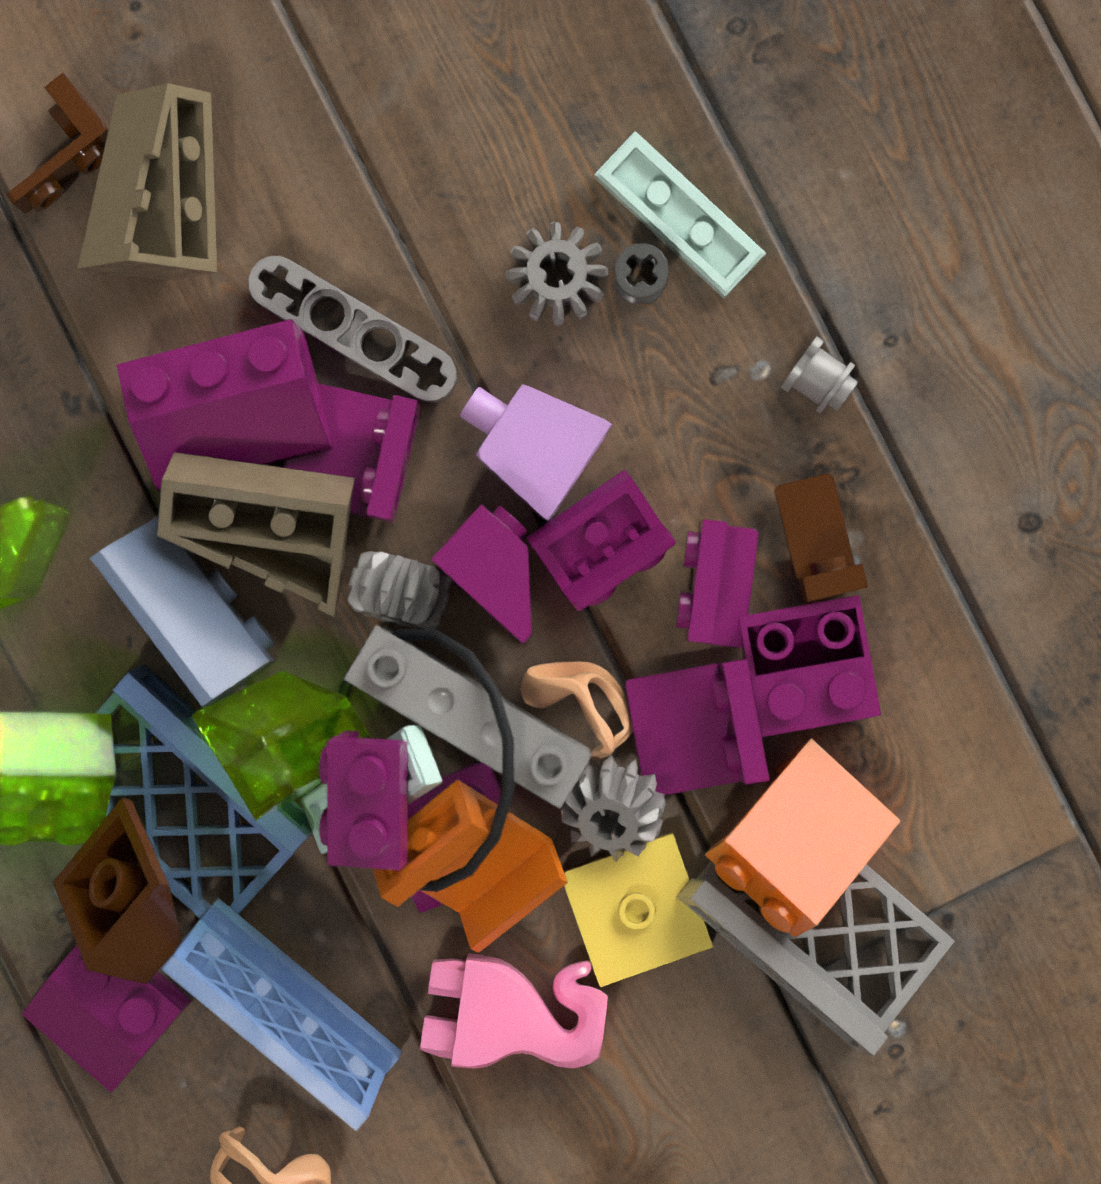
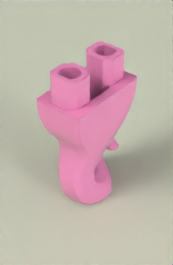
M468 953L466 960L457 958L434 959L431 967L428 994L461 998L458 1019L425 1015L420 1050L439 1057L451 1058V1066L461 1068H483L495 1064L512 1054L521 1053L533 1055L558 1067L578 1068L585 1066L600 1058L608 995L599 989L577 983V979L585 977L590 973L592 965L590 961H581L563 967L554 977L553 992L559 1003L578 1015L577 1024L573 1029H563L554 1019L532 983L508 962L495 957Z

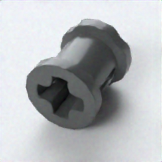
M644 243L631 245L623 250L616 260L614 271L616 278L615 290L623 300L630 304H650L658 299L665 289L669 274L668 262L664 254L653 245ZM648 263L653 267L651 275L653 285L649 286L641 281L633 286L628 282L631 274L630 264L642 268Z

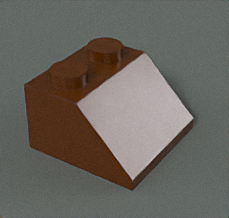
M122 797L56 877L53 885L87 970L147 984L181 944V938L170 886L132 800Z

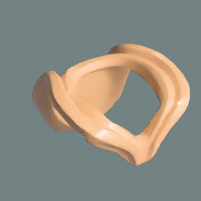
M553 662L534 665L524 673L520 691L524 702L532 707L546 708L571 694L576 697L586 720L602 743L590 751L592 754L590 761L610 756L633 733L627 696L617 680L601 666L590 662ZM589 683H595L602 689L618 714L624 728L616 734H612L606 722L595 709L588 689Z
M239 1126L233 1130L222 1132L219 1136L221 1147L211 1166V1184H232L221 1173L230 1158L248 1168L260 1184H331L330 1167L318 1154L299 1156L288 1163L277 1174H274L240 1143L245 1134L244 1128Z

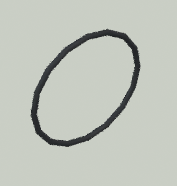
M398 629L391 634L402 641H434L467 663L489 695L502 739V793L489 835L464 867L437 880H431L420 889L421 891L438 892L472 876L500 840L514 794V737L500 690L470 649L438 630ZM343 680L340 684L328 727V740L339 734L349 694L353 687L346 680Z

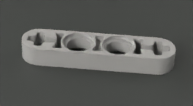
M268 256L259 260L251 269L248 278L249 290L254 300L268 312L283 321L292 319L310 337L418 401L427 404L439 403L447 399L454 391L457 384V370L451 357L443 350L290 259L282 256ZM282 269L288 271L285 280L293 289L304 294L306 283L315 286L303 299L299 316L296 317L289 313L297 304L286 295L276 293L272 300L265 297L268 288L264 285L262 279L267 273L277 276ZM335 299L344 307L345 317L343 323L332 331L317 329L311 321L313 307L320 300ZM374 329L388 330L396 339L394 354L382 362L369 360L362 351L364 337ZM409 343L418 347L411 355V358L426 367H429L434 360L442 363L440 373L446 379V382L441 388L432 384L428 387L427 391L420 390L418 388L421 381L420 377L405 366L401 378L391 374L403 361Z

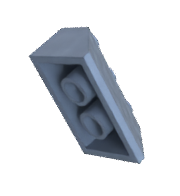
M158 516L101 549L90 559L202 707L217 705L276 661L268 651L269 648L275 645V642L255 616L245 621L232 601L239 595L218 568L209 573L195 555L196 553L157 536Z

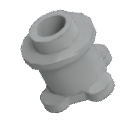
M816 336L780 388L788 393L791 387H793L816 403L818 407L815 411L821 414L827 405L838 411L858 381L849 376L855 365L850 362L845 366L820 348L824 341Z

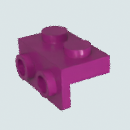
M625 469L526 537L562 592L577 611L607 600L615 592L617 585L637 571H646L656 566L664 558L666 551L676 544L672 534L661 523Z
M702 519L699 522L698 532H687L683 567L693 568L691 591H680L676 615V627L686 629L684 641L741 648L738 617L749 615L758 543V531L756 529L728 526L727 522Z
M345 730L327 741V746L323 748L319 761L320 780L323 784H327V808L322 812L319 826L321 843L327 845V865L401 870L407 865V741L359 738L358 731Z

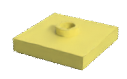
M672 832L657 837L654 841H648L646 848L640 853L639 857L625 850L623 856L616 862L611 854L564 870L568 882L564 887L600 987L713 948L704 920L677 898L678 894L690 880Z

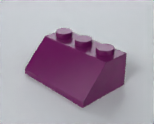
M292 319L116 364L130 427L156 489L160 493L162 478L174 452L270 465L333 449L307 334Z

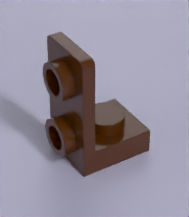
M64 73L44 87L56 102L55 105L48 109V112L70 139L79 132L81 135L7 193L6 196L13 205L24 214L33 208L36 212L48 208L63 195L65 191L62 187L63 184L80 171L86 175L101 166L109 129Z
M823 474L778 485L774 493L801 603L868 588L863 564L855 565L834 477L831 474Z

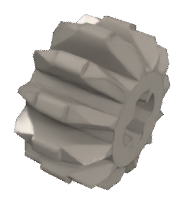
M552 222L549 229L550 241L544 242L540 233L535 228L527 231V238L529 244L534 249L533 252L522 246H513L511 257L526 267H515L506 270V280L514 284L527 283L516 290L512 295V300L515 305H522L532 298L536 299L530 310V319L536 322L539 321L547 306L553 308L552 319L554 325L562 326L564 324L563 307L570 306L574 316L579 320L587 317V310L580 296L592 302H601L603 291L588 281L606 279L608 277V268L603 265H587L598 258L602 253V248L599 243H593L582 250L578 249L583 241L584 229L576 227L571 232L568 241L561 240L560 223ZM555 261L566 263L567 276L571 279L570 283L564 286L562 280H560L559 288L548 286L547 273L543 270V267L550 263L553 269L555 268Z
M368 551L360 554L356 568L352 570L348 584L350 590L347 601L354 611L363 613L364 616L376 618L400 627L434 630L438 628L442 615L446 613L450 599L449 588L451 579L444 571L436 569L435 566L420 563L418 560L407 559L399 555H390L381 551L378 553Z
M612 755L603 761L602 767L588 761L566 798L561 811L562 823L572 826L570 831L571 843L588 841L590 843L591 857L601 849L610 852L615 862L623 856L625 850L639 857L640 853L646 848L647 842L654 841L655 837H658L663 823L661 816L666 805L665 794L655 791L657 786L655 774L639 776L637 774L636 759L629 763L626 768L618 767Z

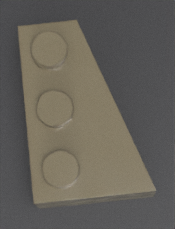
M166 83L116 95L77 270L163 281L217 273L211 92Z
M174 452L162 478L157 536L228 569L232 564L265 579V586L281 593L283 589L289 590L317 603L318 610L335 617L342 588L355 478Z

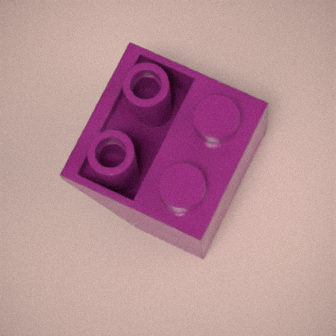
M859 595L738 617L742 658L748 661L761 737L881 716Z

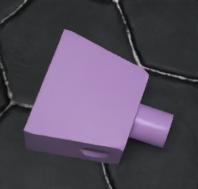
M524 384L521 385L508 405L481 387H478L460 414L462 419L488 435L476 453L477 459L547 523L552 519L612 426L611 423L601 417Z

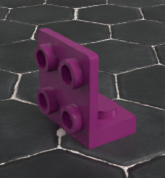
M317 383L333 449L286 460L284 468L355 478L351 514L395 524L421 411L420 404L417 400L393 395V399L390 400Z
M737 659L638 677L626 681L625 688L641 775L655 774L657 782L655 791L669 795L740 781L746 785L769 780L747 659Z

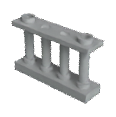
M376 625L344 680L502 774V739L489 695L481 683L415 643L402 641L391 633L395 631L384 626L382 629ZM501 695L514 737V781L556 807L561 808L592 756L590 753L591 749Z

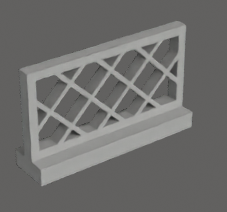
M712 861L709 862L696 879L691 878L677 896L688 908L855 1051L872 1056L877 1053L887 1040L888 1036L884 1032L955 942L954 939L867 864L857 875L862 881L852 882L840 896L843 926L812 928L795 938L791 934L780 932L771 926L762 916L759 905L758 913L744 900L752 898L746 893H735L718 879V874L715 870L716 865ZM871 888L880 895L883 922L854 925L851 890ZM894 908L907 920L895 921ZM917 927L933 941L918 962L899 963L896 937L897 928ZM884 930L887 965L858 968L855 933ZM844 934L847 969L825 971L816 963L814 937ZM803 938L804 952L789 939ZM911 970L901 982L900 971ZM888 973L890 998L880 1011L875 1014L861 1002L859 976ZM848 977L849 990L835 978Z

